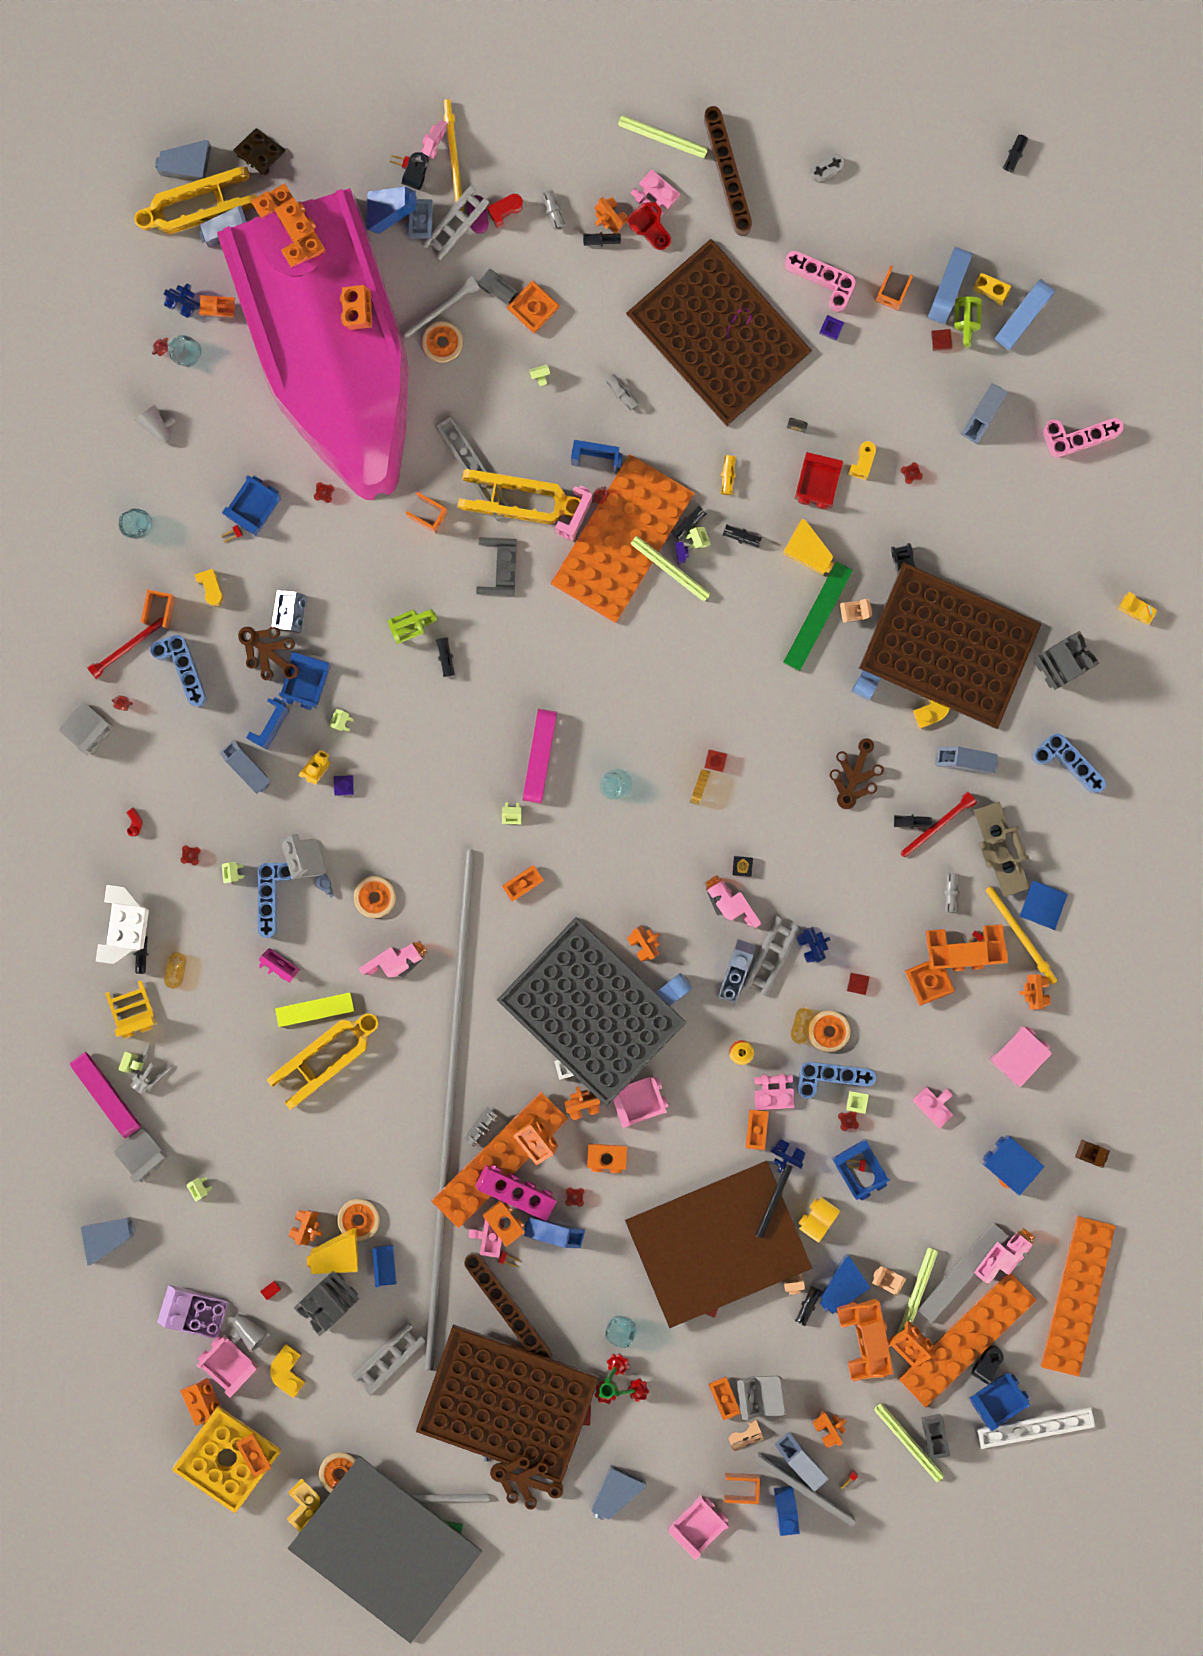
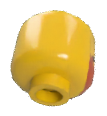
M745 1040L733 1042L729 1048L731 1060L739 1065L749 1063L754 1056L753 1046Z

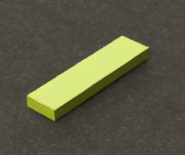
M351 992L275 1008L279 1027L355 1011Z

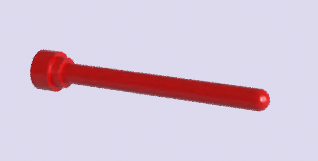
M159 618L99 664L98 662L96 664L92 663L87 667L89 672L97 680L102 676L101 673L104 672L106 667L163 625L164 618Z
M967 791L962 795L961 802L904 848L901 851V856L907 857L962 810L975 806L977 804L975 798Z

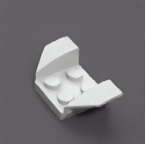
M107 885L104 902L112 903L107 945L98 944L96 962L114 964L132 951L144 948L149 910L139 905L125 887Z

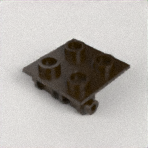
M257 128L233 149L238 158L243 159L247 165L251 164V168L255 167L261 175L264 174L265 176L270 171L269 167L286 152L284 148Z

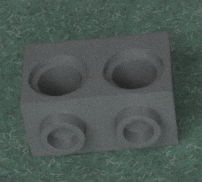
M941 1414L921 1417L930 1459L950 1456Z

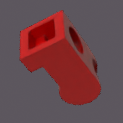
M510 194L487 207L488 213L497 228L504 225V218L522 211L523 200L520 195Z

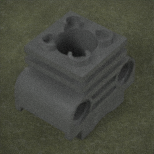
M1080 631L1035 657L1037 660L1035 665L1040 672L1043 670L1047 677L1045 678L1047 685L1050 688L1053 687L1054 690L1100 664L1094 654L1089 650L1085 651L1084 648L1087 646L1085 638Z
M332 1271L294 1307L299 1315L306 1319L308 1317L312 1319L310 1324L319 1336L334 1325L359 1300L357 1291L353 1287L349 1288L344 1283V1277L338 1272Z

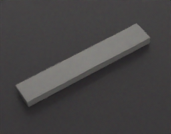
M451 415L435 425L463 470L470 469L488 472ZM473 481L472 484L482 499L491 502L494 486L478 484ZM496 487L495 490L500 497L499 505L511 507L499 488ZM495 495L494 502L497 503L498 497ZM493 512V516L497 521L503 518L504 514H501V516H499L495 512Z
M993 1223L918 1307V1311L933 1323L975 1275V1270L997 1242L1002 1245L1009 1236Z
M760 1452L756 1454L754 1461L853 1527L856 1522L854 1515L818 1491L814 1492L805 1482Z

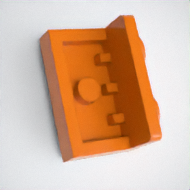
M208 1378L180 1390L195 1426L205 1423L217 1406H220Z

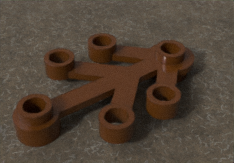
M243 627L239 631V641L246 648V666L248 668L258 667L259 660L254 657L253 646L259 650L262 669L261 678L263 680H271L274 676L273 671L269 667L268 658L283 669V675L287 679H294L299 675L300 670L296 664H289L272 651L277 649H293L295 647L293 639L287 638L283 641L265 644L258 639L268 636L270 638L279 637L280 629L278 627H270L267 630L255 631L252 627ZM272 629L276 630L275 636L271 634ZM247 633L251 634V638L249 640L246 638ZM287 641L291 642V646L289 648L286 646ZM251 659L255 661L254 666L250 665ZM292 667L295 669L294 674L290 673ZM266 671L270 674L268 678L265 677Z
M865 738L859 742L858 749L860 753L853 771L848 763L846 752L840 751L836 755V760L841 764L849 781L847 788H845L840 779L841 772L838 769H833L829 774L830 779L834 781L839 792L837 803L842 809L852 808L856 803V799L867 794H874L877 791V785L870 782L865 788L854 792L856 784L874 776H881L884 772L883 766L877 764L871 770L860 774L867 754L874 749V743L871 739ZM865 742L870 744L869 749L863 748ZM839 754H844L845 760H839ZM875 767L881 768L880 774L875 773ZM832 772H838L839 777L837 779L833 778ZM869 785H873L875 787V790L873 792H870L868 790ZM845 796H848L850 798L849 803H845L843 801V798Z
M521 1455L519 1459L507 1465L503 1463L494 1464L490 1470L491 1478L496 1482H501L507 1493L506 1499L511 1504L518 1501L519 1495L513 1490L509 1480L516 1482L526 1500L525 1507L529 1510H533L536 1507L537 1500L532 1496L527 1486L548 1492V1495L555 1499L563 1494L564 1488L561 1483L552 1481L550 1484L530 1478L538 1473H547L548 1463L545 1461H540L536 1466L519 1474L512 1471L519 1467L527 1468L529 1466L530 1458L527 1455ZM525 1459L527 1463L522 1464L520 1460ZM544 1465L546 1469L541 1470L539 1466ZM502 1471L503 1475L499 1476L496 1472ZM557 1489L559 1492L554 1494L552 1490ZM513 1494L516 1498L510 1499L509 1495ZM528 1501H533L534 1505H529Z

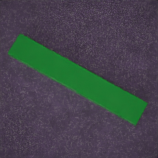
M838 562L835 563L783 661L784 664L800 672L853 571L852 569Z

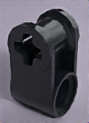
M415 152L410 156L401 184L420 191L429 164V158L426 154ZM421 156L423 163L418 165L415 159Z
M910 543L902 547H891L897 575L902 563L915 567Z
M995 1345L989 1346L974 1365L971 1375L988 1385L1004 1359L1000 1348ZM996 1353L998 1355V1358L992 1359L990 1354Z

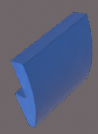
M1032 881L1019 917L1055 930L1068 894Z

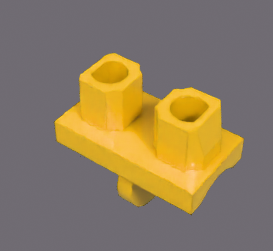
M319 750L317 754L314 753L301 770L299 776L305 777L307 782L316 785L330 767L331 762L328 761L329 754L322 750Z

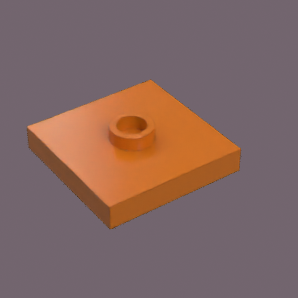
M532 280L506 308L526 328L535 334L560 308V305Z
M929 961L904 971L919 1007L955 992L946 969H930Z

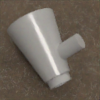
M153 405L135 419L138 424L162 444L171 438L167 428L176 422L173 416L163 421L156 405Z
M241 1314L235 1316L231 1321L237 1330L230 1338L231 1342L236 1344L242 1338L250 1352H253L262 1345L269 1336L268 1332Z

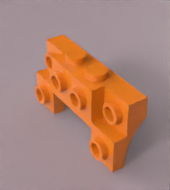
M285 183L269 193L266 191L251 200L261 219L275 212L292 239L293 243L281 249L291 268L326 252L314 231L316 226L311 217L306 218L304 214L306 212L305 207L301 201L297 202Z
M1003 924L982 926L984 941L947 944L945 929L925 931L929 968H953V971H963L966 966H972V970L984 969V965L1008 963Z
M872 1299L859 1304L853 1302L837 1307L840 1326L845 1328L855 1325L861 1353L860 1358L847 1362L851 1380L855 1382L862 1379L886 1377L894 1374L889 1353L890 1344L885 1332L887 1325L882 1317L880 1302Z

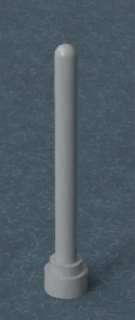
M472 276L468 278L466 283L463 284V288L403 331L402 336L408 338L467 293H475L481 289Z
M489 1494L411 1495L421 1503L488 1502L490 1500Z

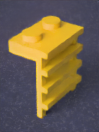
M142 980L138 981L140 989L113 999L110 992L105 993L117 1029L114 1030L117 1037L122 1036L123 1039L134 1036L133 1032L141 1030V1033L152 1029V1025L158 1024ZM142 993L144 1000L115 1010L114 1002ZM146 1004L148 1011L119 1021L117 1013Z

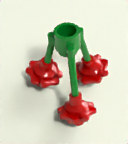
M620 1353L617 1355L612 1354L610 1359L607 1360L608 1370L611 1372L605 1381L601 1382V1385L598 1384L596 1386L594 1396L598 1398L599 1403L610 1404L611 1400H616V1396L630 1394V1398L635 1399L636 1402L647 1399L646 1394H649L647 1382H642L641 1378H638L636 1381L632 1380L628 1390L621 1391L618 1390L617 1384L612 1381L614 1374L618 1375L620 1373L624 1375L630 1367L627 1364L628 1359L624 1358Z

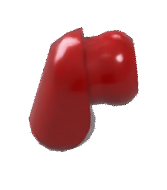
M131 808L126 812L131 819L127 834L133 837L140 834L143 820L135 808Z

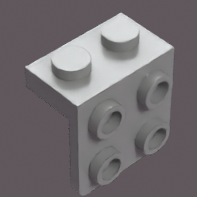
M81 703L60 727V732L78 747L77 749L83 754L88 755L96 750L97 744L101 739H105L109 735L112 725L86 703Z
M293 834L282 843L292 879L321 876L326 873L316 839L300 840L298 834Z
M140 1129L115 1150L116 1157L132 1174L130 1179L134 1183L144 1182L151 1176L149 1172L154 1168L158 1170L165 1164L163 1160L168 1157L145 1129Z
M754 1376L737 1381L742 1420H749L758 1416H781L787 1413L781 1376Z

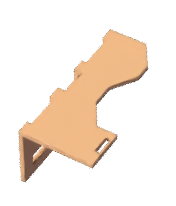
M757 1420L749 1422L750 1427L745 1432H735L730 1435L728 1439L733 1451L746 1447L749 1443L753 1444L764 1439Z

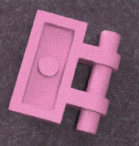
M652 169L639 183V186L644 190L639 192L634 188L631 192V195L636 198L635 201L639 204L651 202L646 198L650 194L657 200L656 203L659 207L664 206L667 210L680 196L678 191Z
M783 1073L779 1074V1076H768L766 1074L761 1075V1077H754V1085L762 1084V1090H755L756 1110L795 1108L793 1088L786 1089L785 1083H793V1075H785ZM779 1083V1089L768 1090V1084Z

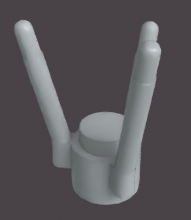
M150 1044L147 1045L140 1061L142 1063H145L151 1047ZM150 1063L144 1074H140V1070L136 1071L132 1078L133 1083L131 1087L141 1094H144L146 1090L150 1091L153 1085L173 1065H169L149 1083L150 1079L147 1076L154 1066V1063Z

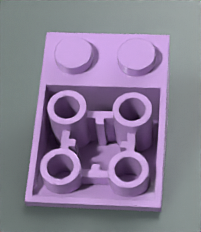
M168 1285L157 1322L164 1328L216 1339L219 1336L229 1302L186 1288Z

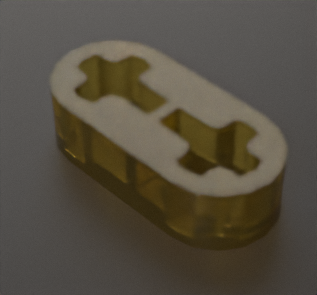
M701 768L689 803L699 806L711 771Z
M173 953L169 956L164 977L165 985L169 988H178L182 985L187 959L182 953ZM178 955L179 959L182 960V964H178L176 970L175 963L172 960L177 958ZM175 971L178 983H174L173 986L171 985L172 982L169 981V977H173Z
M801 1008L796 1012L790 1036L793 1042L798 1044L804 1043L810 1032L813 1013L808 1008ZM807 1011V1015L810 1018L805 1020L804 1025H801L802 1018L799 1017V1014ZM801 1026L803 1027L802 1034H805V1036L798 1041L796 1040L797 1037L794 1036V1032H798Z

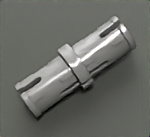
M546 191L542 194V197L547 207V215L551 218L554 230H561L562 227H566L561 215V207L558 206L554 191Z
M615 374L606 380V383L616 393V397L620 398L630 411L639 404L629 392V388L625 387Z
M946 873V890H944L946 895L945 912H957L959 874Z

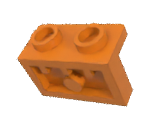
M536 1117L532 1118L529 1124L513 1134V1137L536 1166L554 1155L558 1148L556 1139L550 1136L544 1124Z
M910 1321L905 1323V1330L889 1339V1344L911 1366L916 1367L932 1358V1342Z

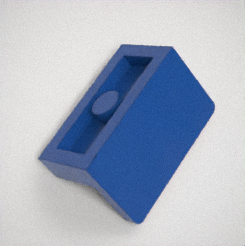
M394 1246L373 1247L375 1287L397 1284Z

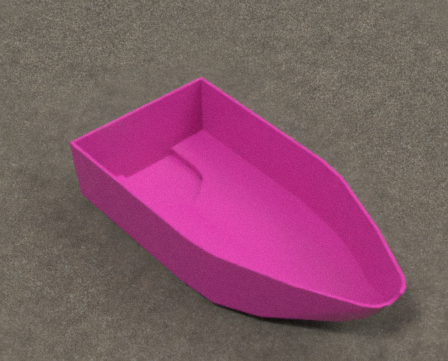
M349 188L337 190L336 193L315 200L310 199L302 202L306 209L304 214L307 219L311 217L316 226L314 231L326 252L316 258L306 260L293 268L290 267L281 252V249L290 245L293 241L275 212L263 219L258 216L246 223L234 227H225L222 231L217 232L266 381L281 412L319 458L356 495L365 500H374L375 496L379 493L390 495L395 491L399 482L406 435L409 366L404 340L357 198ZM365 285L371 289L372 328L350 330L343 326L341 322L343 305L340 302V294H342V287ZM358 294L353 296L352 302L357 300ZM358 313L353 316V321L358 319Z

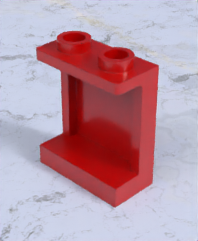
M806 452L794 499L803 505H809V503L816 504V507L819 509L827 510L832 508L843 461Z

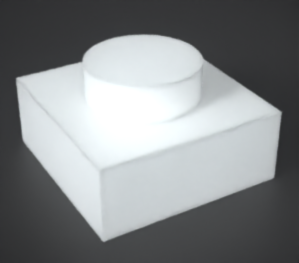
M559 1060L554 1061L559 1080L574 1076Z

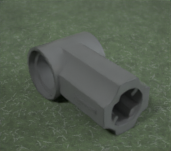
M488 269L478 282L481 289L488 294L492 293L506 305H509L517 294V291L505 283L501 276L492 269Z

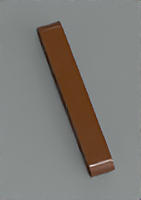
M710 106L705 110L704 114L706 131L734 230L738 235L746 236L750 233L752 226L750 212L721 110L716 106ZM715 114L718 118L710 120L708 115ZM720 132L723 136L715 138L713 133ZM725 150L728 154L720 156L718 151ZM725 168H730L733 172L732 174L727 175L723 172V170ZM730 186L737 187L738 191L732 193L728 190V188ZM735 204H741L743 209L737 211L733 208V206ZM740 222H746L748 227L742 229L738 226V224Z
M475 1252L468 1254L464 1261L465 1268L525 1349L537 1354L540 1351H545L548 1354V1358H551L550 1348L484 1259ZM469 1258H477L479 1264L476 1267L470 1266L468 1264ZM488 1273L490 1276V1280L488 1282H482L480 1280V1274ZM492 1289H500L502 1292L501 1297L494 1298L491 1294ZM505 1304L512 1305L513 1312L505 1313L503 1306ZM516 1320H523L525 1327L517 1329L514 1322ZM533 1335L536 1337L537 1342L530 1345L526 1342V1337Z

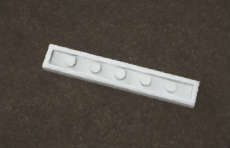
M1087 1407L1004 1423L992 1432L987 1427L978 1428L977 1433L980 1448L984 1449L1094 1428L1095 1422L1092 1408Z

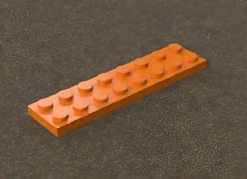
M542 1092L536 1095L431 1200L458 1229L491 1197L479 1191L475 1186L485 1165L490 1167L495 1165L508 1175L509 1173L514 1174L530 1158L513 1137L516 1131L529 1124L531 1119L536 1117L544 1124L546 1131L552 1136L568 1120ZM498 1180L495 1187H501L504 1184V1180Z
M1080 1216L1076 1217L1040 1365L1042 1368L1079 1377L1115 1225Z
M1012 1273L1006 1274L933 1344L932 1358L916 1367L910 1366L898 1379L926 1408L1037 1300Z

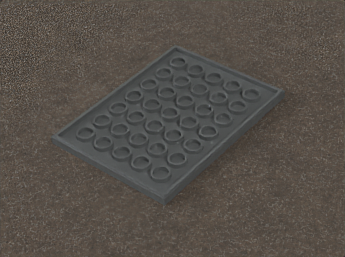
M577 917L566 926L497 999L521 1025L606 1107L687 1023Z
M360 1455L288 1547L289 1551L410 1644L482 1553V1549Z

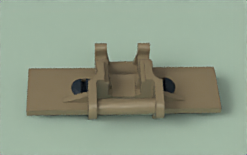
M1000 801L975 809L974 812L984 840L979 843L987 868L993 867L1003 897L1030 889L1020 862L1029 859V856L1025 853L1018 833L1019 827H1008ZM1009 832L1019 856L1016 859H1013L1006 845L1005 834Z

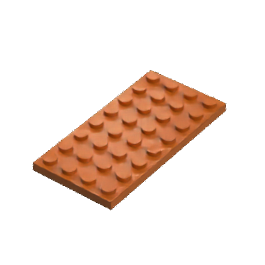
M629 454L550 584L616 624L653 561L631 545L632 540L639 536L652 548L660 552L695 493Z

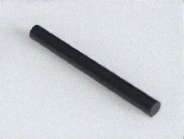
M785 1165L757 1230L756 1236L763 1238L792 1171L793 1166Z

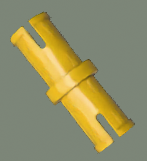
M724 456L723 472H721L722 495H733L734 478H736V456Z

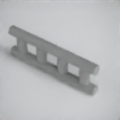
M471 185L432 230V239H425L421 243L426 249L432 245L438 251L435 257L440 261L490 204L486 198L481 202L475 198L473 194L476 190ZM467 201L475 207V210L469 217L460 210ZM454 216L463 222L457 231L448 225ZM442 230L451 237L444 246L435 239Z
M776 916L743 984L748 988L751 987L752 983L763 988L760 994L766 997L800 930V927L793 925L792 929L781 925L783 919ZM777 932L788 936L783 947L773 942ZM769 949L779 953L775 964L764 959ZM761 966L771 971L767 981L756 977Z
M409 1322L352 1376L356 1381L363 1378L369 1385L366 1392L370 1396L426 1342L424 1337L420 1336L416 1339L409 1332L413 1328ZM403 1337L411 1344L404 1353L395 1345ZM389 1350L397 1358L390 1367L381 1359ZM375 1364L383 1371L376 1380L368 1373Z

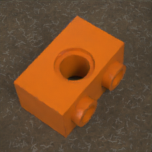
M589 1143L587 1168H591V1172H602V1169H610V1173H622V1170H626L627 1146ZM603 1154H610L613 1157L612 1162L609 1164L603 1163L601 1160Z
M500 1200L482 1215L507 1247L525 1233L522 1229L525 1226L518 1217L514 1219L511 1215L513 1210L509 1204H503ZM508 1217L510 1219L509 1226L501 1227V1218Z

